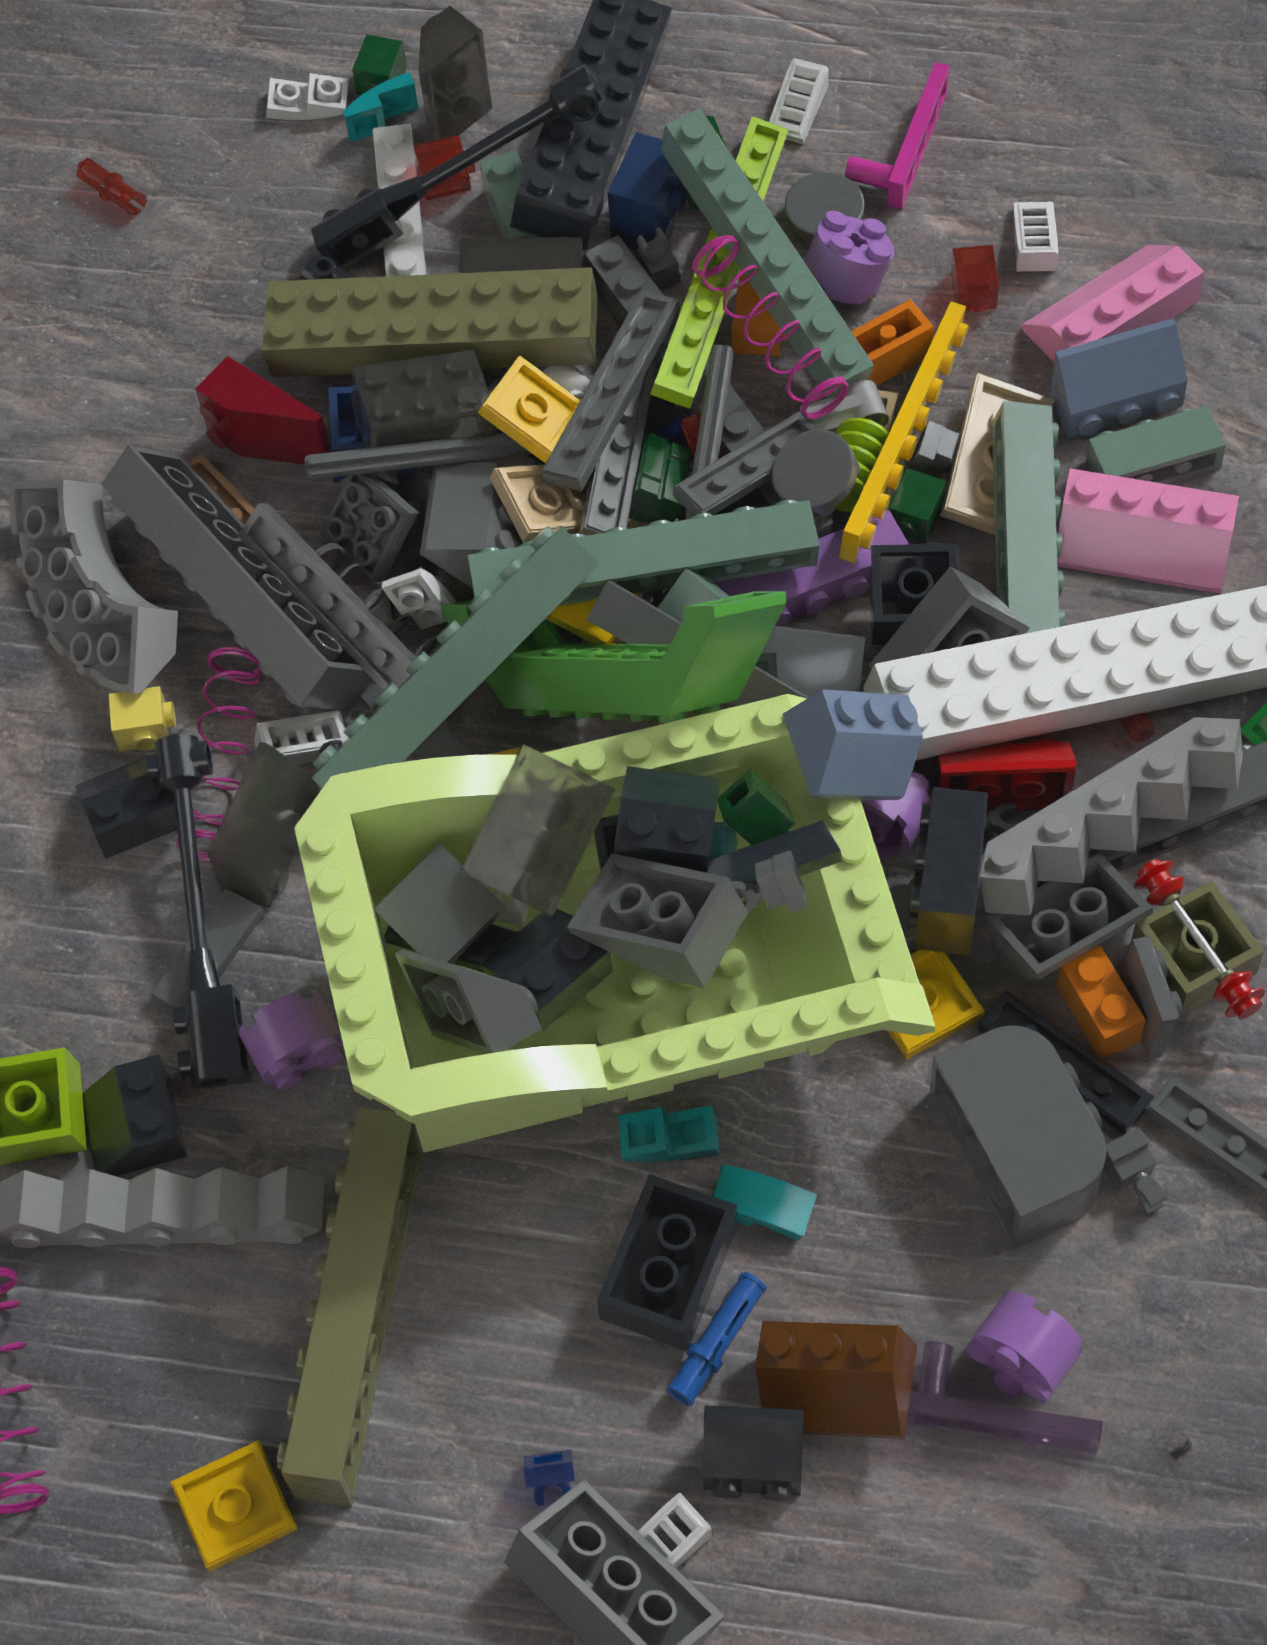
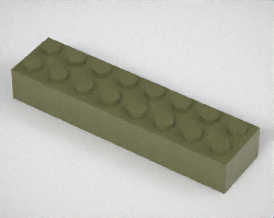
M592 267L269 281L267 284L262 352L272 378L511 368L519 355L535 367L595 365L598 296Z
M358 1107L355 1123L349 1122L346 1128L344 1147L345 1150H349L346 1166H339L336 1175L335 1192L340 1194L337 1210H330L326 1223V1238L331 1239L328 1254L320 1255L316 1272V1281L321 1283L318 1300H311L307 1313V1328L312 1329L308 1346H301L297 1360V1374L302 1375L299 1392H292L288 1402L287 1421L292 1422L288 1440H281L277 1455V1468L282 1469L284 1482L288 1484L295 1499L352 1507L423 1154L415 1123L413 1124L396 1115L394 1111Z

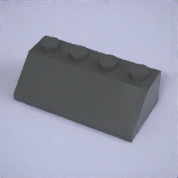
M585 1479L519 1529L504 1561L586 1645H702L725 1617Z

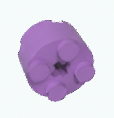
M828 211L824 219L820 221L804 262L817 282L825 287L824 292L829 298L848 304L866 303L869 296H873V299L877 296L894 256L893 244L885 235L886 227L882 222L872 218H867L863 221L845 216L838 211Z
M912 772L905 796L900 800L860 799L879 859L889 860L892 854L900 853L899 858L906 856L920 832L922 803L931 804L930 796L927 793L930 785L920 774Z
M309 989L312 997L302 999L299 991L274 1000L252 1015L255 1024L248 1031L244 1024L239 1029V1036L264 1083L275 1084L279 1091L289 1090L298 1085L303 1080L302 1073L318 1066L319 1070L328 1069L343 1059L340 1051L343 1046L340 1028L320 991L317 989Z
M1007 1291L972 1336L965 1350L971 1358L987 1366L996 1374L993 1382L1006 1394L1017 1397L1021 1391L1041 1403H1046L1082 1353V1351H1079L1083 1346L1082 1339L1075 1329L1054 1310L1051 1309L1045 1316L1033 1308L1037 1299L1018 1291Z

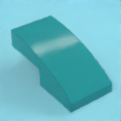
M410 72L375 86L358 97L343 111L350 142L373 136V128L386 127L385 119L419 109L415 83Z
M711 1105L666 1113L662 1107L618 1115L621 1158L623 1161H672L720 1155L716 1111Z
M724 1164L720 1168L711 1196L738 1205V1222L746 1226L758 1223L794 1240H799L804 1237L817 1194L761 1173Z

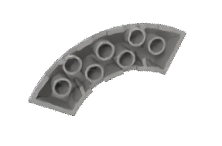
M64 479L10 481L12 535H19L22 554L21 557L16 559L18 569L22 570L23 575L28 581L30 589L25 594L35 618L43 619L50 632L47 639L60 656L68 657L77 666L76 671L81 675L90 676L99 682L98 685L115 691L140 694L176 654L178 611L163 609L146 601L136 593L122 575L113 557L106 534L103 515V486Z

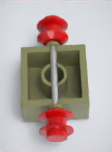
M1154 859L1146 863L1137 872L1138 879L1134 884V888L1138 891L1147 889L1150 894L1147 896L1146 901L1150 906L1163 907L1135 924L1131 943L1133 939L1148 936L1152 940L1155 951H1162L1168 968V975L1165 979L1170 992L1176 991L1178 993L1183 1015L1211 999L1215 1001L1226 1000L1229 1007L1225 1011L1227 1018L1238 1016L1242 1020L1253 1015L1262 1007L1261 999L1265 994L1263 988L1252 989L1249 985L1253 976L1257 975L1264 953L1260 945L1213 881L1180 897L1179 894L1184 886L1185 879L1182 876L1171 877L1169 873L1173 869V862L1170 860L1161 862L1159 859Z

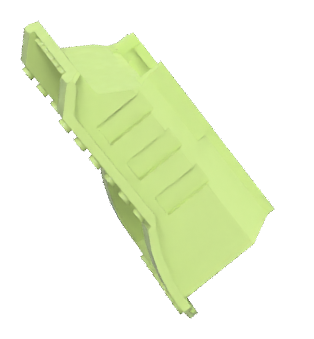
M785 694L524 758H519V755L437 757L386 764L331 776L294 829L354 1091L369 1100L375 1099L395 1110L396 1115L413 1124L415 1123L422 1150L425 1153L583 1113V1107L627 1097L628 1101L672 1091L675 1084L715 1074L720 1079L764 1068V1062L807 1052L809 1056L820 1054L836 1041L879 1030L916 1036L935 1032L934 1020L923 986L919 983L861 800L811 798L783 717L784 712L807 698ZM627 766L719 778L718 797L751 769L788 802L795 822L790 831L823 820L841 850L842 862L800 876L806 890L808 908L789 913L787 905L784 904L768 910L765 901H761L759 905L752 907V910L745 917L705 988L664 979L611 953L613 972L544 1032L539 1029L509 1049L484 1054L432 1035L395 953L402 949H408L385 942L384 935L388 924L374 911V908L440 843L464 867L516 869L532 872L534 888L524 926L496 921L492 924L519 932L550 905L574 916L600 873L591 819L619 814ZM717 802L714 822H723ZM736 832L738 840V845L736 846L737 850L750 846V844ZM489 887L488 890L494 895L496 888ZM506 890L503 901L511 902L513 891Z

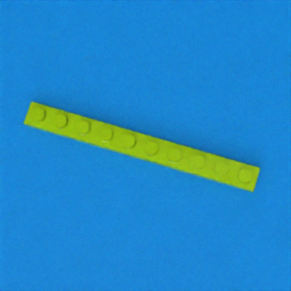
M752 116L736 162L764 201L789 129ZM712 227L705 245L718 237ZM724 245L712 256L706 270L717 266L730 254ZM714 248L708 251L698 265L699 271L703 270L704 263ZM733 260L721 272L705 278L709 285L715 288L728 287L732 279L738 274L740 268ZM694 273L651 391L653 396L689 409L724 314L723 298L725 291H713L706 288L702 282V277L697 276L696 273ZM732 289L729 290V292H728V295H727V298H726V305H727V303H728V300H729L730 294H731V292H732Z

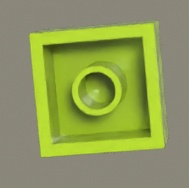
M63 1047L0 1058V1165L87 1150L80 1063L71 1053Z

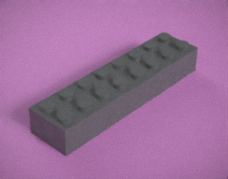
M128 445L101 483L112 496L111 502L113 505L131 517L136 523L135 529L137 532L156 545L160 550L159 556L161 559L181 573L185 578L183 582L186 587L206 601L211 615L231 629L236 643L256 657L259 661L258 666L260 670L281 685L285 690L284 696L289 702L299 708L314 707L324 710H351L360 698L359 695L366 690L373 679L292 595L281 581L273 575L267 566L256 557L252 550L241 541L237 535L244 524L181 455Z

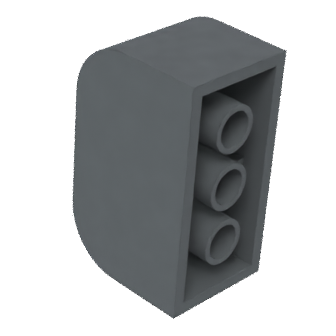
M1003 1026L934 1055L930 1093L1014 1249H1017L1074 1223L1090 1210L1096 1199L1106 1159V1144L1100 1130L1102 1128L1101 1117L1092 1102L1085 1103L1079 1093L1080 1082L1072 1065L1068 1062L1063 1064L1053 1045L1038 1032L1021 1026Z

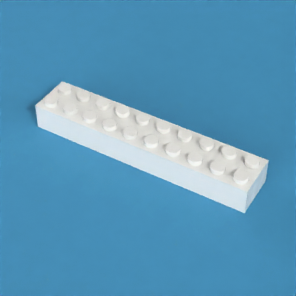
M1267 585L876 663L863 689L869 693L909 696L911 703L917 711V721L923 735L916 760L1266 688Z

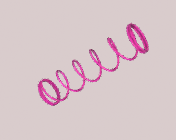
M731 235L719 236L708 242L696 254L693 260V271L697 276L702 277V282L706 288L713 291H725L723 310L728 316L747 318L744 326V337L752 345L768 346L765 362L769 371L776 374L790 373L787 382V394L791 399L802 402L801 412L805 418L815 419L830 413L847 395L849 387L847 381H845L843 376L830 378L814 387L805 399L795 397L790 388L795 372L806 368L816 361L821 355V348L809 351L791 370L778 371L772 368L769 363L770 349L773 344L791 336L800 326V321L794 320L787 323L770 342L757 343L752 341L747 331L749 320L751 317L769 309L777 301L779 294L774 292L763 297L754 306L750 314L742 316L731 313L726 305L729 290L749 281L755 275L758 267L757 265H749L732 279L728 287L715 288L708 284L705 277L713 276L728 267L738 253L739 243ZM730 241L733 242L730 254L720 264L706 270L710 259L724 244ZM714 248L705 261L703 270L699 271L698 265L708 251ZM754 268L753 272L748 277H746L741 282L734 284L742 274ZM772 296H775V298L768 305L756 311L757 308L764 301H766L768 298ZM796 324L790 332L778 338L788 327ZM818 352L810 361L801 365L810 355ZM843 384L840 393L832 402L818 411L807 412L811 401L829 395ZM832 385H835L833 388H831V389L828 390L827 392H825V393H823V394H821V395H818L819 393H821V392H822L823 390H825L826 388H828V387H830V386H832Z
M227 646L215 649L208 656L209 666L218 674L205 682L203 694L207 702L214 709L201 715L196 725L198 733L204 740L208 741L209 747H214L230 754L242 755L249 751L245 745L227 741L212 743L204 736L201 730L203 718L215 711L236 719L246 720L255 716L252 710L245 707H217L208 697L207 688L209 683L220 676L249 685L257 684L261 681L258 676L261 673L259 666L256 670L249 672L231 671L214 663L213 658L217 655L236 654L247 657L258 665L259 661L250 651L239 647ZM253 677L257 679V680H254V681L244 680V679H250V678H253ZM225 710H241L246 711L251 715H236L233 713H229ZM219 745L237 746L245 750L235 751L220 747ZM203 776V783H209L225 790L234 791L240 790L243 787L235 779H207ZM214 781L230 782L239 786H225ZM193 809V813L196 815L194 821L203 819L209 823L226 827L237 824V821L230 816L221 814L201 815ZM209 818L227 819V820L232 821V822H231V823L219 822V821L212 820V819H209ZM195 830L196 838L215 840L225 845L228 849L225 852L215 854L198 852L199 860L220 861L232 854V843L226 837L207 830ZM177 837V839H176V840H177L176 846H177V848H178V850H179V841H178V837Z
M0 1267V1276L12 1278L7 1283L0 1285V1294L17 1284L18 1275L11 1269ZM17 1300L1 1302L0 1310L16 1308L20 1306L21 1302ZM15 1342L1 1346L0 1351L20 1350L28 1344L25 1342ZM22 1384L11 1388H0V1396L7 1393L29 1391L34 1386ZM35 1426L17 1431L0 1430V1434L5 1435L0 1438V1443L17 1435L36 1433L40 1428ZM36 1470L28 1473L0 1472V1476L12 1478L0 1485V1500L18 1494H42L25 1502L0 1504V1514L23 1512L44 1504L50 1496L48 1494L49 1490L45 1486L22 1484L4 1487L24 1478L43 1476L46 1471Z

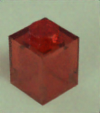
M459 135L413 146L419 177L464 151ZM475 164L429 190L425 196L426 201L471 190L469 174L476 172Z
M993 245L953 248L951 277L955 303L966 306L965 311L973 312L997 308L999 279Z

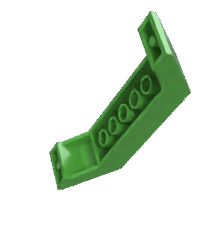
M754 591L683 606L685 619L670 645L568 643L552 622L544 619L486 678V681L504 708L523 709V716L549 713V717H564L575 714L576 719H586L602 715L603 720H616L627 718L630 715V721L632 722L652 720L658 716L659 723H669L686 719L685 712L693 711L695 715L721 710L720 704L739 699L786 605L785 591ZM474 599L442 605L443 616L448 624L456 620L461 625L472 613L467 606Z

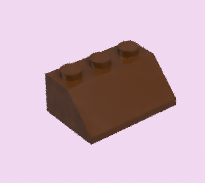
M762 1321L755 1365L761 1408L803 1410V1434L905 1439L917 1345L899 1325Z

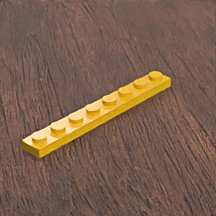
M950 302L846 524L843 531L839 559L855 564L861 549L869 550L877 528L876 525H873L875 518L881 520L884 518L890 501V495H887L889 488L897 489L904 470V466L900 464L903 459L910 461L916 446L917 437L914 436L915 431H924L930 414V408L927 405L929 402L936 404L943 386V380L940 377L942 374L949 376L956 357V352H953L954 347L962 348L969 325L963 323L966 310L964 305Z

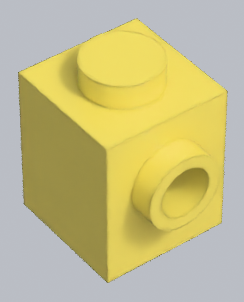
M160 686L145 688L140 694L128 692L109 694L111 731L119 751L134 749L141 751L155 749V741L170 735L169 728L176 727L173 702H165Z

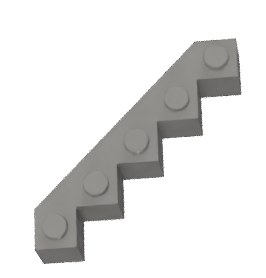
M1194 717L989 841L986 846L979 877L986 913L1031 915L1038 881L1083 883L1090 849L1135 851L1141 818L1187 820L1192 786L1237 789L1243 758L1240 719Z
M290 1166L283 1167L261 1178L220 1167L196 1179L154 1168L131 1180L89 1169L66 1181L23 1170L0 1182V1237L12 1240L11 1243L20 1248H35L49 1245L100 1247L114 1244L166 1246L178 1243L231 1245L242 1242L297 1244L302 1242L304 1237L322 1230L325 1177Z

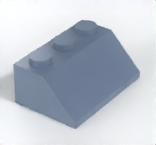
M1174 318L1055 352L1050 398L1054 400L1053 409L1067 439L1079 435H1092L1100 429L1116 424H1130L1140 417L1157 412L1167 413L1183 405L1188 380L1177 324Z
M821 689L783 713L811 798L900 800L905 796L923 738L917 721V711L908 695Z

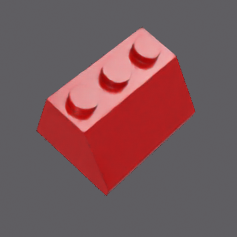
M1039 739L1033 743L1016 744L1007 741L935 756V785L940 788L988 793L986 812L995 810L996 807L1003 803L1015 804V811L1042 810L1073 791L1077 767L1076 758L1068 741L1056 742L1052 739Z

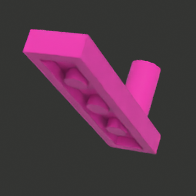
M934 63L894 166L855 156H850L848 159L845 177L851 181L887 189V206L903 210L948 93L950 65Z

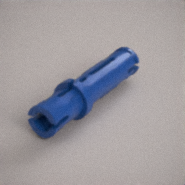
M741 1272L737 1282L715 1313V1316L698 1342L690 1344L686 1350L688 1358L671 1384L666 1388L668 1394L675 1400L686 1406H693L696 1397L710 1375L719 1372L723 1365L722 1356L738 1331L742 1328L761 1295L767 1290L766 1285L759 1278L748 1272Z

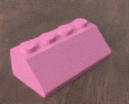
M1147 245L1023 323L1022 330L1054 362L1055 352L1174 318L1199 302L1204 271L1179 246Z
M1070 469L1058 533L1062 535V550L1060 557L1057 559V565L1062 568L1221 594L1239 496Z

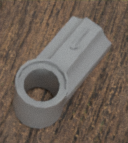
M859 380L851 383L844 400L834 410L820 418L806 419L816 429L828 430L836 434L840 423L849 418L868 419L883 427L889 421L875 382L871 380ZM836 396L809 404L807 412L818 411L832 402Z

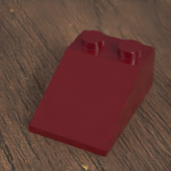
M229 356L195 388L200 404L199 411L204 418L207 428L206 435L214 445L221 449L227 447L239 456L304 465V459L307 455L330 453L323 419L320 414Z

